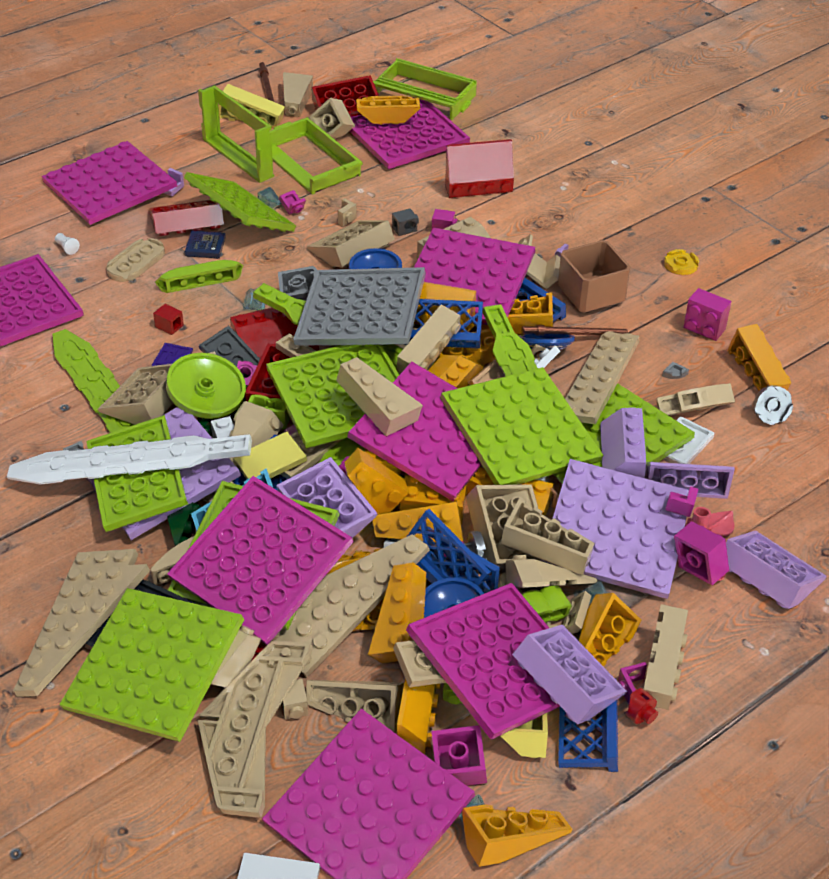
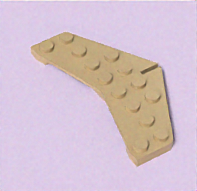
M273 641L269 643L199 715L201 720H198L214 797L216 805L222 813L262 818L265 808L266 727L310 659L313 650L311 643Z

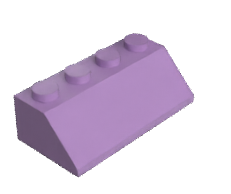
M621 408L600 423L601 452L604 455L602 467L645 478L646 452L642 408Z
M647 462L645 479L687 490L690 489V486L698 488L697 497L728 499L735 469L729 466Z

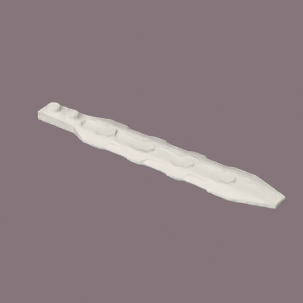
M250 434L213 439L193 435L176 437L172 440L141 441L111 447L106 445L76 451L46 452L10 465L7 478L41 485L71 479H94L124 473L130 475L151 470L191 468L208 460L249 456L252 439Z

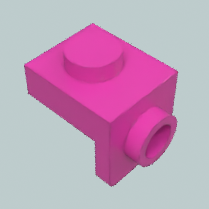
M294 190L279 197L281 204L289 215L299 213L304 209L305 198L300 199Z

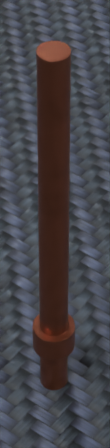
M260 62L259 73L263 79L267 99L274 102L268 78V69L265 67L264 62Z
M538 324L536 326L521 327L522 333L535 334L536 336H544L545 334L602 335L608 331L620 334L628 333L627 329L545 327V325Z

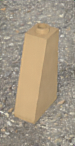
M284 72L285 115L300 117L312 93L313 76Z

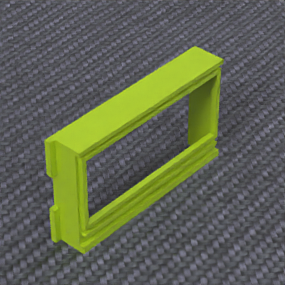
M398 58L373 81L378 93L382 89H387L449 107L450 120H453L460 112L463 113L471 105V100L476 96L477 80ZM397 75H401L461 93L454 98L394 81L393 79Z
M215 85L204 90L199 89V106L202 109L203 123H201L203 140L259 183L273 178L271 126ZM218 104L255 130L256 157L221 132Z
M308 117L293 123H284L270 131L272 160L312 195L315 194V191H320V189L328 188L357 175L361 176V165H363V162ZM306 136L341 166L312 176L283 152L278 145Z

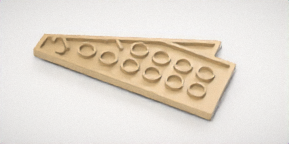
M412 534L326 575L297 609L289 629H281L271 642L311 643L313 647L311 657L301 671V674L308 678L384 599L393 566L412 562L417 564L430 551L429 546Z
M136 549L77 553L15 685L13 692L17 697L38 696L114 612L126 589L134 590L149 573L150 569L147 564L134 565L138 557Z

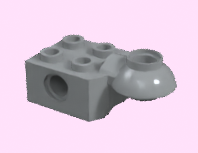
M314 266L278 272L279 290L293 298L306 301L317 269Z

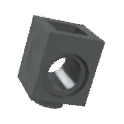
M411 209L392 213V228L398 236L417 231L419 218Z

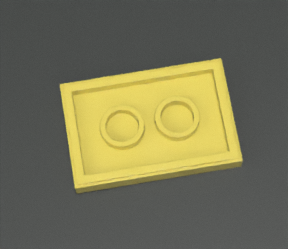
M288 432L252 447L249 456L233 457V462L247 480L252 476H259L260 472L266 468L271 479L307 461V456Z

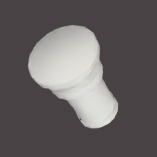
M58 233L55 236V242L62 246L65 253L73 255L78 251L80 244L77 239L66 237L63 233Z

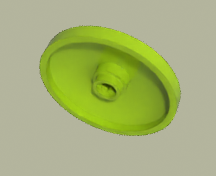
M192 353L177 359L171 365L166 378V390L172 402L178 408L184 410V412L200 418L213 419L227 416L239 408L244 399L246 383L240 370L229 360L210 353Z

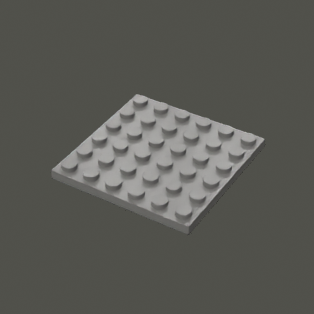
M425 267L316 270L293 339L295 346L409 344L426 275Z

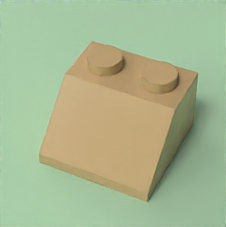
M334 98L328 99L309 116L311 121L334 139L344 136L355 126L343 101Z

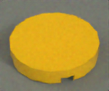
M676 249L667 253V256L664 258V266L674 274L689 275L697 271L699 259L692 252L689 254L686 253V250Z

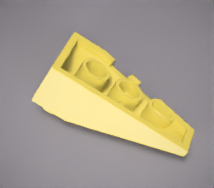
M547 713L500 736L521 756L546 758L548 737Z

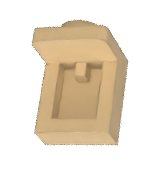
M345 198L342 200V208L338 210V225L342 227L357 218L356 204Z

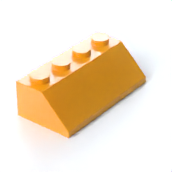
M424 282L420 299L476 301V290ZM418 305L416 314L423 309L420 305ZM433 305L429 311L433 314L439 306ZM457 306L450 308L455 313L461 311ZM475 307L467 310L471 317L475 315ZM425 312L418 318L423 323H426L431 316ZM464 313L460 316L461 325L469 320ZM471 323L465 329L469 332L474 327V324Z
M405 678L397 721V735L425 755L426 748H431L432 733H429V729L435 726L436 713H432L433 708L438 707L439 694H435L436 689L441 688V683L409 687Z

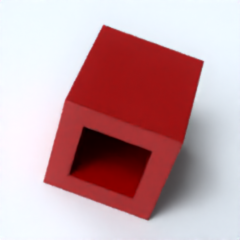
M166 303L153 313L155 327L170 335H173L184 326L182 311Z

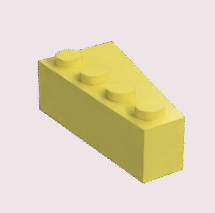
M227 84L224 88V93L268 123L271 128L278 126L282 121L285 106L230 84ZM221 105L218 106L219 119L240 120Z

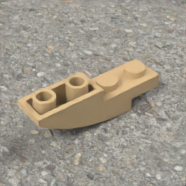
M731 383L680 391L676 394L658 397L656 402L659 410L671 416L735 403Z
M194 536L173 547L151 568L153 584L160 585L172 580L167 573L187 552Z

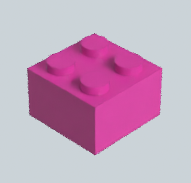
M698 288L688 299L683 328L717 341L726 330L732 301Z
M692 521L674 535L679 568L710 585H713L729 571L726 539L721 535L715 534L704 526H700Z
M480 725L431 731L436 764L466 786L487 783Z

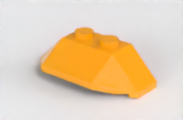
M370 96L356 99L357 111L372 124L405 123L420 110L419 98L408 96Z
M441 355L428 371L454 387L462 388L469 386L468 382L481 372L484 366L460 355Z

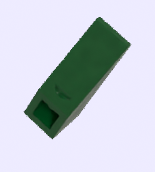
M192 502L167 516L175 546L191 538V535L195 532L196 528L191 513L201 508L198 502Z

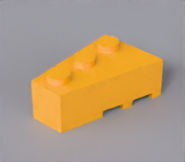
M359 448L344 462L347 476L377 512V515L390 513L409 494L404 478Z

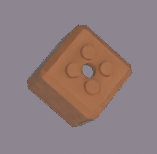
M600 240L566 249L561 253L558 286L580 312L585 313L625 301L631 266L608 241Z

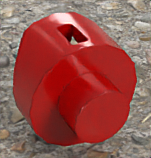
M636 689L630 695L629 707L624 714L635 724H640L643 721L651 724L658 716V711L655 709L657 700L645 689Z

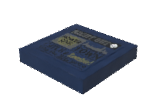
M191 231L185 249V256L220 258L226 239L225 233Z

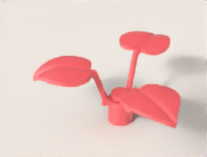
M705 507L695 508L693 517L688 518L685 524L686 526L692 521L721 536L732 534L735 527L733 511L711 514V511ZM726 574L719 579V581L723 580Z

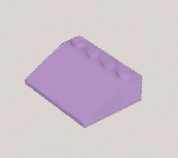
M331 457L276 485L277 491L288 498L338 510L340 515L335 527L352 538L377 516V512Z
M756 530L726 541L729 572L736 573L743 582L754 585L761 594L772 597L783 608L790 609L797 606L827 577Z
M563 625L528 634L512 654L518 660V664L533 676L536 684L543 687L550 695L551 700L559 704L566 712L568 718L577 724L591 719L627 692Z

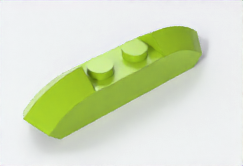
M217 260L179 267L164 273L155 283L162 292L171 293L234 281L241 276L244 265L232 260Z

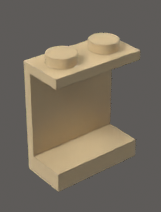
M530 234L526 238H522L518 244L531 246L533 236ZM535 253L526 274L545 289H548L558 281L560 257L556 254L546 262Z

